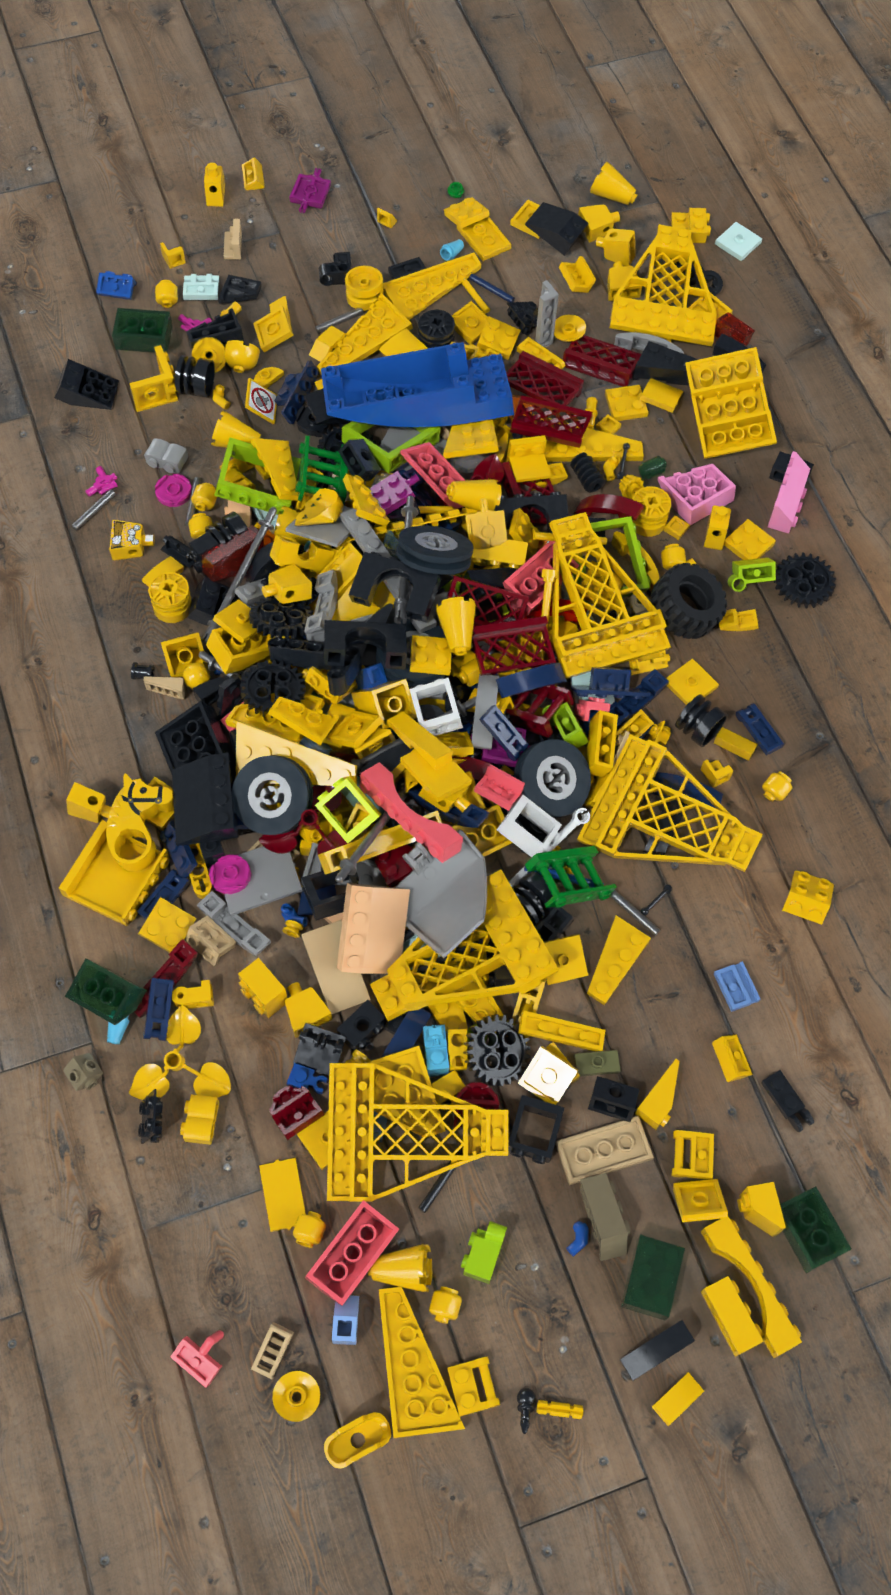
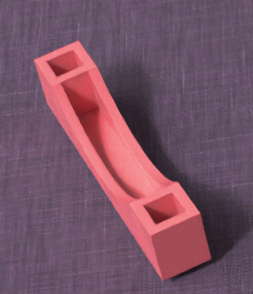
M380 762L361 773L359 787L362 792L369 795L376 805L381 806L392 819H395L405 831L409 832L417 842L421 843L433 857L443 863L461 851L463 837L450 825L429 820L410 809L401 800L396 791L393 774Z

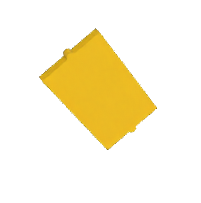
M296 1158L283 1161L277 1159L274 1163L259 1166L271 1232L283 1229L291 1230L292 1227H295L298 1217L306 1214Z

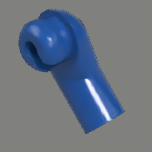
M289 903L281 906V913L285 922L286 920H293L303 925V927L307 926V917L298 916L293 906Z
M582 1221L574 1223L573 1229L576 1239L566 1247L573 1257L588 1244L589 1228Z

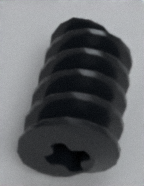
M583 452L572 459L570 466L585 491L592 493L601 489L606 484V479L599 472L600 470L596 467L592 456H587V453Z

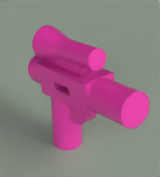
M183 314L178 317V320L183 323L181 328L184 331H188L204 322L206 324L212 322L210 318L203 321L192 320Z
M98 466L96 472L99 476L95 479L96 482L85 492L89 497L96 492L103 495L110 489L118 487L115 482L117 476L114 473L106 475L102 466Z

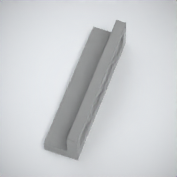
M547 280L542 282L535 341L544 348L553 344L559 296Z

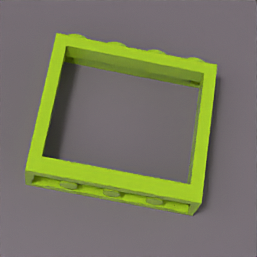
M352 421L342 427V442L345 444L348 440L364 439L379 467L387 473H391L408 462L400 454L401 450L428 442L435 445L440 439L439 426L413 427L420 434L387 453L361 435V433L374 426V424Z
M230 437L214 496L267 512L271 507H275L277 515L279 513L283 514L284 510L281 508L283 506L290 508L292 500H281L278 496L224 481L230 457L262 467L265 466L263 461L259 460L257 456L258 451L256 448H253L252 444ZM292 456L297 480L301 459Z
M631 516L590 523L594 532L623 527L638 583L636 586L642 593H645L650 588V578L645 571V559L642 558L640 552L641 544L637 540L636 525L632 522ZM585 565L581 571L583 573H586ZM578 577L576 583L580 585L583 578ZM624 586L621 588V590L627 589L628 587ZM629 593V594H625V595H621V596H622V597H628V596L633 595V593Z

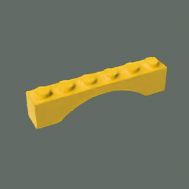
M508 539L490 548L473 549L471 561L482 563V559L490 560L489 564L501 566V562L509 563L508 567L519 569L520 565L525 563L528 542Z
M438 811L423 816L429 820L442 823ZM401 825L386 829L377 835L358 862L412 843L416 839L409 832L405 831ZM365 838L319 854L318 857L325 875L340 870L341 860L350 859Z
M729 1217L721 1218L705 1227L701 1234L712 1253L734 1264L751 1283L758 1297L762 1313V1339L773 1358H776L802 1343L800 1339L801 1333L795 1324L792 1325L787 1316L789 1314L784 1304L779 1303L775 1297L776 1291L769 1281L767 1282L762 1275L764 1273L762 1266L757 1260L754 1261L750 1254L751 1248L747 1241L742 1240L738 1234L739 1228L733 1219L730 1220Z

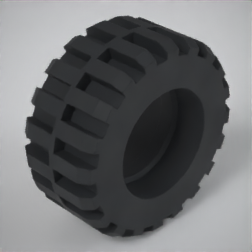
M676 564L653 586L651 603L657 610H661L667 625L665 628L667 631L674 632V635L678 637L683 636L686 639H697L709 633L725 616L727 607L725 590H722L721 582H718L714 574L711 575L708 569L700 568V565ZM680 592L689 596L696 604L697 609L689 606L682 598Z

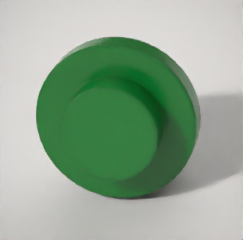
M452 182L448 187V195L453 198H459L464 194V188L459 182Z

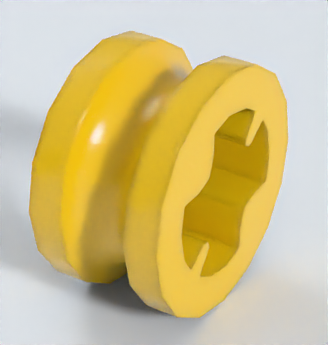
M286 920V927L282 931L288 936L299 938L301 936L300 931L304 928L303 925L293 920Z

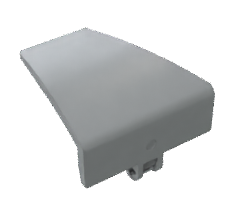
M460 829L457 832L463 837L461 851L443 863L430 855L425 847L417 842L412 851L402 856L413 871L394 887L410 889L406 927L443 958L484 922L486 913L487 873L485 857Z

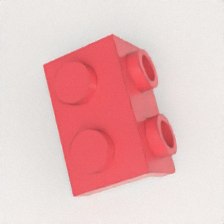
M589 697L588 700H578V703L575 704L574 714L577 715V719L588 721L590 710L609 712L610 704L605 703V699Z
M489 765L483 778L476 784L474 792L510 811L521 797L525 783L497 767Z

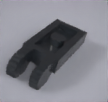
M781 1070L762 1080L761 1084L797 1132L803 1130L801 1122L795 1116L798 1112L809 1126L814 1124V1119L810 1112L805 1108L806 1106Z

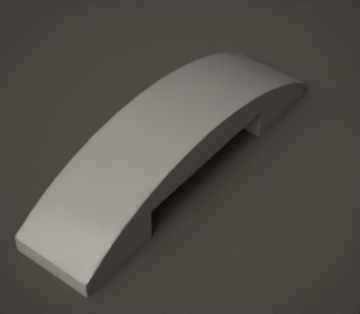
M627 332L616 334L614 345L628 350L635 348L644 351L648 341L684 354L673 343L650 334Z
M334 569L317 576L315 590L319 593L314 615L307 617L304 630L306 634L324 628L325 620H331L334 615L338 597L337 576Z
M479 674L472 733L474 748L492 749L493 736L479 719L492 705H496L498 694L496 679L499 676H481Z
M213 891L197 904V907L206 916L210 917L239 946L255 957L271 943L270 939L258 929L252 928L237 914L231 916L226 902Z

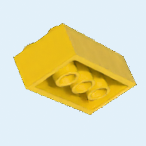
M497 804L485 809L489 812V816L478 828L464 827L457 824L450 825L455 831L462 830L484 857L512 843L497 831V828L505 818L500 806Z

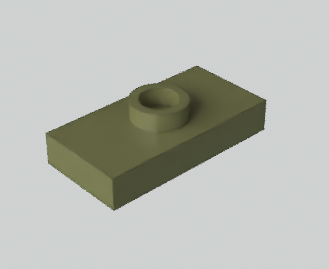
M617 1050L574 1054L575 1068L579 1070L580 1077L620 1073Z

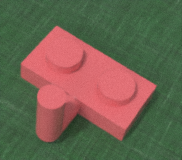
M221 1330L216 1331L206 1338L201 1347L186 1336L179 1343L171 1358L206 1388L222 1368L208 1352L215 1343L223 1339L224 1333Z

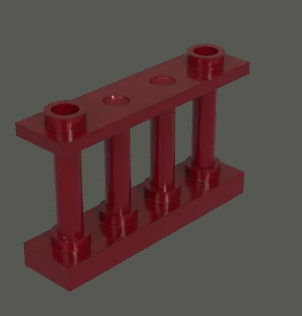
M549 685L520 693L513 702V709H506V714H510L509 720H512L513 726L549 738L553 733L549 722L551 717L562 703L567 702L573 706L574 701L570 690L567 688ZM530 692L538 695L527 711L518 709ZM546 698L554 700L543 716L534 715Z

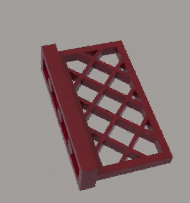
M586 335L572 341L568 349L566 348L564 351L563 361L565 362V368L622 387L629 385L635 371V366L642 355ZM578 340L585 342V344L580 345ZM598 346L602 349L596 350L594 347ZM589 348L591 351H590V352H584L583 349ZM610 352H616L618 354L612 356ZM600 354H606L607 357L601 358ZM627 357L634 358L635 360L628 361ZM622 359L623 362L617 363L616 360Z
M525 351L520 353L519 359L506 372L510 387L535 399L556 404L559 403L555 402V400H562V405L568 406L575 397L578 398L581 395L584 380ZM521 376H528L529 379L522 380ZM509 377H516L517 380H511ZM531 384L533 388H527L524 385ZM536 384H544L545 387H537ZM559 391L560 394L552 395L551 392ZM540 392H547L548 395L543 396V395H541V394H539V393H540Z
M521 395L515 413L511 418L510 432L529 437L545 435L547 441L580 448L583 435L592 417V412ZM523 403L530 404L532 406L525 408ZM548 408L549 411L543 412L541 409ZM537 411L538 414L532 416L530 412ZM565 412L567 415L561 416L559 413ZM554 415L556 418L550 420L548 416ZM578 416L586 417L582 420L577 419ZM572 419L574 422L567 424L566 420Z
M509 461L502 463L504 468L502 483L508 498H513V495L516 494L532 497L530 493L532 489L543 493V495H550L551 492H555L549 478L540 479V481L546 482L545 488L536 485L538 480H534L533 483L530 481L516 482ZM523 483L530 488L528 491L520 488V484ZM532 507L521 508L529 516L533 526L547 524L544 515L539 510ZM532 512L540 515L541 518L532 520Z
M456 575L453 576L446 598H452L453 592L456 595L455 597H462L468 593L471 594L480 611V614L474 618L473 627L504 622L503 620L512 615L516 620H522L529 599L528 596ZM457 581L465 583L468 590L457 594L455 591ZM479 587L484 588L487 595L476 600L472 591ZM501 593L505 600L495 605L491 596ZM489 598L493 607L482 612L478 603ZM515 598L522 599L521 607L513 610L509 602ZM507 603L511 612L501 617L497 608ZM495 610L499 619L493 622L487 621L485 615Z
M542 616L473 627L472 644L480 675L498 674L556 663L546 627L548 624L547 617ZM542 632L544 639L542 643L532 638L534 633ZM521 635L527 639L524 646L514 641L516 636ZM503 638L509 644L503 649L495 643L497 639ZM484 641L489 644L488 651L485 652L480 649L478 642ZM529 641L539 647L535 654L526 649ZM511 644L521 650L517 657L507 651ZM492 647L502 653L498 660L488 654ZM541 649L548 654L549 660H542L537 656ZM522 652L532 658L530 663H524L519 659ZM504 655L514 661L511 666H506L500 662ZM485 658L495 663L493 669L485 670L483 663Z

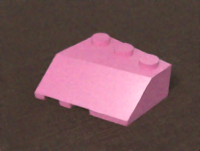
M792 452L768 524V528L788 534L791 527L795 528L798 517L795 514L800 513L803 504L800 502V499L805 497L807 488L804 487L810 472V468L797 452Z
M714 464L693 468L691 472L673 473V476L666 478L664 476L658 477L661 489L668 493L671 499V507L690 526L710 515L712 506H726L734 501L736 485Z

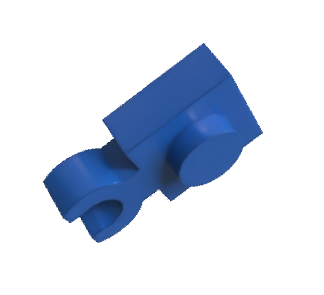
M294 1063L287 1080V1086H292L293 1088H301L303 1086L308 1090L309 1087H312L316 1093L323 1094L324 1089L319 1088L317 1085L319 1082L328 1083V1079L325 1076L314 1077L315 1070Z

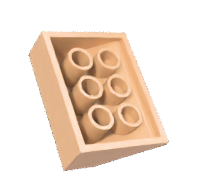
M347 883L337 968L341 972L388 974L387 969L403 952L410 889Z

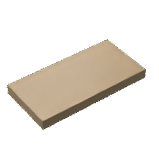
M341 920L301 934L321 992L331 1014L364 1003L367 999L371 1000L361 973L341 972L337 968L342 928Z
M639 1116L632 1117L631 1122L622 1120L555 1142L569 1185L579 1183L580 1179L604 1173L608 1174L654 1158Z

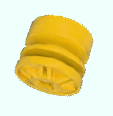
M647 486L639 489L635 493L633 500L643 504L644 508L637 520H632L636 525V533L645 537L659 535L667 525L671 509V499L668 493L658 487Z
M165 572L154 577L149 584L148 592L157 618L166 623H177L186 619L192 604L187 580L176 572Z

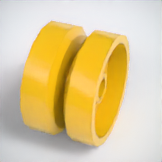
M357 266L346 274V299L351 307L355 309L362 308L364 311L369 310L372 303L375 304L379 300L380 294L384 295L383 277L378 269L372 266Z

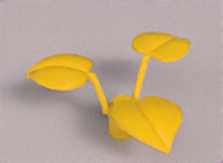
M180 1006L168 1021L166 1039L172 1045H180L165 1055L164 1073L161 1067L156 1064L142 1066L134 1077L129 1091L131 1096L143 1100L156 1089V1097H163L170 1088V1083L165 1078L168 1075L169 1069L180 1071L183 1068L198 1076L193 1083L197 1095L219 1098L230 1093V1078L223 1067L219 1064L208 1062L198 1072L187 1066L185 1058L179 1054V1051L184 1047V1043H194L201 1034L199 1020L185 1006Z

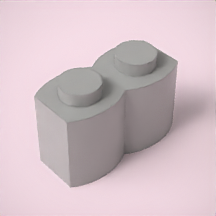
M158 438L152 440L144 454L146 463L150 467L163 468L168 473H180L188 459L186 448L178 444H170Z

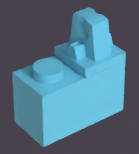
M445 1025L424 1026L423 1043L429 1077L445 1076L449 1073Z

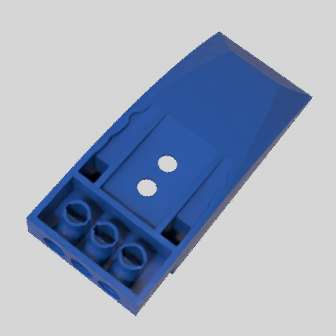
M463 342L321 368L327 415L345 420L395 427H437L466 424L514 415L513 398L502 355L492 354L486 357L467 360Z

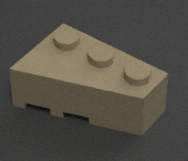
M606 1173L580 1179V1192L588 1219L590 1218L594 1229L593 1237L594 1240H598L600 1246V1261L627 1255V1237L630 1234V1227L627 1220L623 1221L621 1215L623 1214V1208L620 1200L616 1201L615 1199L616 1189L613 1181H609Z

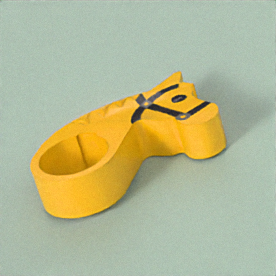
M125 773L123 776L124 787L116 796L108 816L106 838L108 847L118 864L127 871L136 872L147 868L154 861L157 851L145 821L157 815L159 811L171 812L174 810L173 792L168 787H151L146 785L142 779L132 780ZM133 836L147 840V847L138 858L125 860L120 857L121 848L126 840L132 839Z

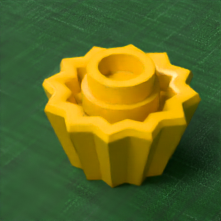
M627 474L619 483L622 496L633 499L635 493L639 489L644 488V481L634 475Z

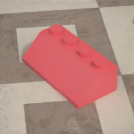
M430 442L400 451V454L448 506H452L454 509L464 507L449 500L446 490L447 486L453 481L466 480Z
M549 541L503 582L505 590L529 597L523 619L543 602L545 582L543 577H541L542 569L553 570V544L556 541ZM574 559L569 564L576 569L580 566ZM559 573V587H560L564 582H563V579H562V577H561V574ZM515 598L509 603L515 610L521 607L523 600Z
M363 1200L305 1276V1279L322 1293L343 1306L399 1231V1228Z

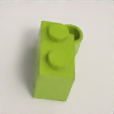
M769 557L732 561V573L734 574L728 578V586L734 591L740 592L745 589L747 583L776 580L775 561ZM740 579L739 585L734 587V582Z
M565 702L560 705L549 720L550 726H557L564 741L572 744L577 749L589 743L569 704ZM550 705L544 707V709L542 710V716L550 707Z
M490 1221L487 1231L478 1229L477 1233H471L468 1245L472 1246L469 1255H464L461 1268H464L463 1275L487 1284L490 1283L507 1230L506 1226Z

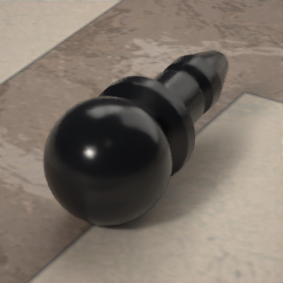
M523 1388L517 1394V1402L519 1404L517 1409L521 1412L520 1426L523 1434H526L529 1429L530 1413L534 1411L533 1404L536 1400L535 1393L529 1388Z

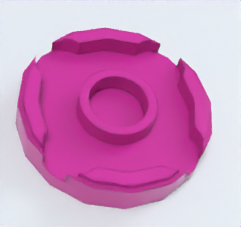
M165 475L155 485L156 497L165 506L178 507L190 499L192 487L190 481L183 475Z
M238 855L222 856L210 868V882L216 891L220 893H238L246 888L250 882V866L247 861Z

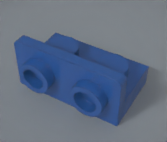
M105 271V273L99 272L96 293L102 296L131 300L133 286H136L137 282L129 274H122L121 276L110 271Z

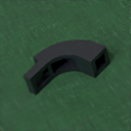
M273 542L256 552L245 574L250 583L268 578L270 573L280 567L270 557ZM300 544L298 554L305 553L304 546Z

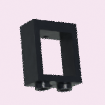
M340 870L326 875L324 871L301 877L303 892L316 921L344 912L346 893L319 900L316 893L318 889L337 884L338 882L335 878ZM357 872L355 875H347L344 881L349 880L350 883L358 884L359 877Z
M522 1095L508 1143L510 1154L518 1158H523V1156L532 1158V1161L538 1164L550 1163L565 1107ZM523 1110L555 1120L547 1151L515 1142Z

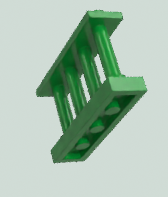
M306 435L304 443H300L298 451L301 454L300 476L295 492H298V501H302L304 492L315 494L319 489H323L306 485V480L308 479L333 485L334 491L337 492L344 504L347 495L343 482L346 473L348 474L346 464L338 451L332 452L309 446L310 436ZM308 454L333 459L337 464L332 465L308 459ZM307 466L333 472L336 476L332 478L307 472Z
M595 846L536 853L525 864L528 872L538 871L542 874L553 896L545 903L546 908L555 906L560 908L567 904L597 899L603 901L611 897V893L617 886L616 884L604 886L592 863V858L599 853ZM582 864V866H585L595 887H589L578 865ZM567 866L571 869L581 888L580 890L574 889L563 867ZM548 869L556 870L566 892L560 893Z

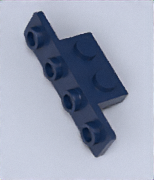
M311 360L307 361L301 373L287 375L274 400L278 406L284 405L281 414L289 424H294L296 414L305 402L303 396L310 393L319 375L316 366Z
M592 667L589 686L571 685V690L581 697L595 694L596 697L606 698L607 695H614L613 697L615 698L632 696L634 699H643L644 696L650 697L651 694L646 689L629 688L631 670L625 668Z

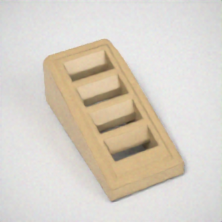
M144 677L146 690L181 700L185 699L186 687L183 678Z
M273 1322L251 1370L273 1379L294 1332ZM275 1332L286 1338L282 1341L272 1335ZM269 1342L275 1343L281 1346V1349L278 1350L274 1347L269 1346L268 1344ZM267 1351L276 1355V1360L264 1355V1352ZM263 1360L273 1365L272 1369L259 1364L260 1361Z

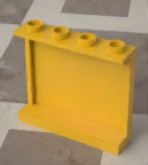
M102 820L59 886V890L64 897L128 926L130 921L133 922L137 917L138 908L146 902L149 890L157 884L162 869H166L170 859L166 849H163L162 852L157 850L154 861L147 868L136 872L123 869L115 860L108 847L106 838L107 822ZM134 838L126 840L121 848L120 857L125 860L136 859L144 853L147 845Z

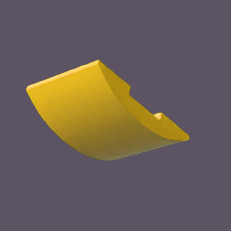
M757 347L685 363L704 459L777 444Z

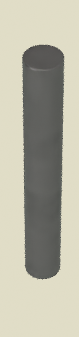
M356 308L315 326V330L317 333H320L331 325H338L363 314V309Z
M195 477L193 481L185 522L187 526L196 510L191 502V497L196 486L201 484V478Z
M110 489L74 522L72 527L78 530L116 495L115 492Z
M616 890L611 893V898L654 936L660 932L658 927Z

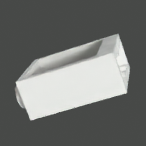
M449 678L437 679L432 683L417 685L415 688L410 689L418 722L432 735L437 736L463 728ZM447 692L453 713L424 721L418 700Z
M522 795L501 822L497 831L530 857H533L536 853L550 851L552 846L549 844H553L559 837L558 830L562 824L526 796ZM520 813L548 834L543 842L539 841L515 822Z

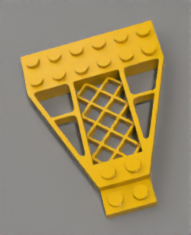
M658 225L656 237L614 296L609 328L645 333L661 338L712 347L717 313L691 239L692 230ZM650 254L647 279L634 277ZM661 258L666 262L663 265L658 262ZM679 261L682 266L678 268L674 263ZM692 262L701 289L689 285ZM670 267L673 272L668 273L665 269ZM661 272L664 277L659 279L656 274ZM677 275L681 280L676 282L673 277ZM668 280L671 285L667 287L663 282ZM628 284L642 285L646 288L643 301L620 296ZM659 286L662 291L657 292L654 288ZM676 289L679 294L674 295L671 290ZM666 294L670 299L665 301L661 296ZM688 295L704 297L709 312L688 309ZM674 303L677 307L670 306L669 304Z
M586 512L551 521L549 525L556 541L553 544V570L558 571L557 579L553 582L552 645L557 659L562 665L566 679L591 672L592 667H609L669 649L671 646L664 630L667 625L661 610H657L602 546L600 538L592 530ZM589 554L597 559L596 565L587 561ZM572 559L581 563L579 570L569 565ZM584 565L593 570L591 577L581 572ZM612 570L628 587L627 589L619 591ZM571 572L576 575L574 580L571 575ZM596 572L603 575V583L594 579ZM559 573L571 601V604L559 607ZM578 577L588 581L586 587L576 583ZM591 583L600 588L598 594L588 590ZM577 590H579V591H581V592L583 593L582 596H581V598H580L579 593H578ZM603 590L610 593L611 598L609 601L600 596ZM633 593L648 612L629 617L621 595ZM585 595L595 599L592 606L583 601ZM597 601L607 606L604 612L595 608ZM584 608H586L587 610H589L588 615H586V612H585V609H584ZM609 608L617 612L616 619L607 614ZM574 610L582 631L559 637V613ZM592 612L601 617L599 624L590 619ZM604 619H606V620H608L609 622H611V623L602 625Z
M630 734L590 812V819L584 824L577 841L587 846H595L598 851L613 858L723 866L728 864L745 872L763 834L744 826L736 817L732 816L666 747L651 740L647 742ZM664 758H667L685 776L679 791L653 780ZM690 781L715 808L683 794L682 792L687 782ZM658 791L661 800L650 803L647 794ZM663 794L670 797L664 799ZM644 797H645V799H646V801H647V805H644V806H641V807H640V805H641V803H642V801H643V799H644ZM677 799L680 808L669 812L666 803ZM681 802L687 804L688 806L683 807ZM663 804L666 813L655 817L652 807ZM696 808L699 817L688 820L685 811ZM650 809L653 818L641 821L638 812ZM700 811L705 812L707 814L702 816ZM682 812L685 822L674 825L671 816ZM668 817L671 826L660 830L657 820ZM715 817L718 826L707 829L704 819ZM701 821L704 830L693 834L690 824ZM654 822L657 830L645 824ZM687 825L690 835L679 838L676 829ZM629 828H635L655 838L648 854L618 852ZM673 830L676 838L665 834V832ZM718 830L712 842L709 833ZM706 834L709 844L698 847L695 837ZM692 839L694 847L683 841ZM663 841L694 855V857L653 855L652 853L657 843ZM709 848L707 853L702 851L704 849Z
M502 869L487 876L485 919L468 936L470 937L469 941L463 940L459 944L466 946L464 954L455 953V948L447 955L445 964L436 963L439 954L427 945L420 948L424 942L417 938L387 969L388 975L370 984L388 1022L408 1011L420 1010L428 1005L521 992L523 995L540 986L542 979L559 971L558 966ZM476 935L485 936L483 944L474 943ZM490 938L495 947L487 946ZM471 948L480 950L477 958L468 956ZM485 951L494 953L492 958L488 960L482 959ZM452 958L461 959L458 968L449 966ZM466 961L475 963L473 968L469 970L463 969ZM420 964L428 966L425 974L417 973ZM506 965L515 984L484 989L478 978ZM433 968L442 969L439 978L430 976ZM447 971L456 973L454 978L450 980L444 979ZM415 978L423 979L420 987ZM428 981L437 983L435 988L431 990L425 989ZM473 981H476L479 987L478 990L452 993Z
M330 1063L327 1201L362 1202L364 1200L365 1202H372L481 1157L508 1156V1110L483 1109L375 1063ZM375 1070H380L406 1081V1100L404 1104H376L374 1102ZM409 1084H414L450 1099L452 1103L450 1105H413L409 1102ZM374 1109H383L374 1118ZM387 1109L405 1110L395 1118ZM409 1109L428 1110L418 1119ZM432 1109L450 1110L440 1119ZM454 1109H463V1118ZM384 1111L394 1120L385 1130L375 1121ZM407 1111L417 1120L408 1130L398 1121ZM429 1111L439 1120L430 1130L420 1121ZM451 1112L461 1120L453 1130L443 1122ZM373 1122L382 1131V1133L374 1141ZM418 1122L427 1131L419 1141L409 1133ZM395 1123L405 1131L397 1141L387 1133ZM440 1123L450 1132L441 1142L432 1133ZM463 1124L461 1140L454 1132ZM384 1134L394 1143L385 1153L375 1144ZM406 1134L416 1143L407 1153L398 1145ZM429 1134L439 1143L430 1153L420 1144ZM451 1135L461 1143L453 1153L443 1145ZM373 1146H374L381 1154H373ZM397 1146L405 1155H391L388 1153ZM419 1146L427 1155L409 1154ZM442 1146L449 1155L432 1154ZM462 1148V1155H455ZM374 1160H403L405 1162V1183L381 1193L373 1194ZM410 1160H451L450 1165L413 1180H408V1163Z

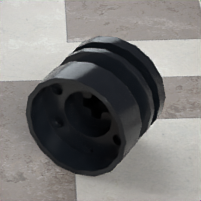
M439 309L423 313L418 322V339L427 348L450 345L451 342L455 341L454 318L448 312Z
M181 355L175 373L177 393L183 394L185 392L191 395L194 389L195 396L209 398L215 378L213 360L199 358L196 363L195 357L188 358V356Z
M233 511L222 517V524L215 521L213 526L208 525L205 527V533L209 532L219 543L222 559L225 562L237 555L236 549L244 552L253 543L248 527L242 518Z
M702 694L696 696L685 706L675 723V727L679 730L683 729L685 735L694 730L691 740L700 747L707 745L716 736L728 717V714L719 707L709 711L712 703L710 700L705 701V697Z
M535 871L527 872L519 880V885L512 887L534 927L538 924L539 920L544 918V911L550 912L554 908H546L545 903L553 896L543 876Z

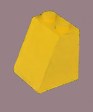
M406 679L391 681L373 688L351 692L356 711L381 717L383 722L378 728H390L387 724V719L403 711L412 719L417 718Z

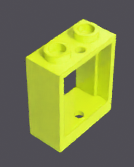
M350 776L345 780L341 777L333 784L335 789L330 793L327 790L317 798L319 802L315 805L347 843L352 841L382 815ZM345 786L370 813L349 832L324 805Z

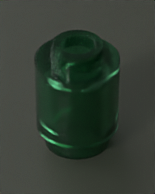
M660 456L646 460L638 466L639 474L643 479H651L665 473V468H667L665 459Z

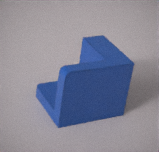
M381 663L362 668L355 678L359 690L373 688L388 682Z

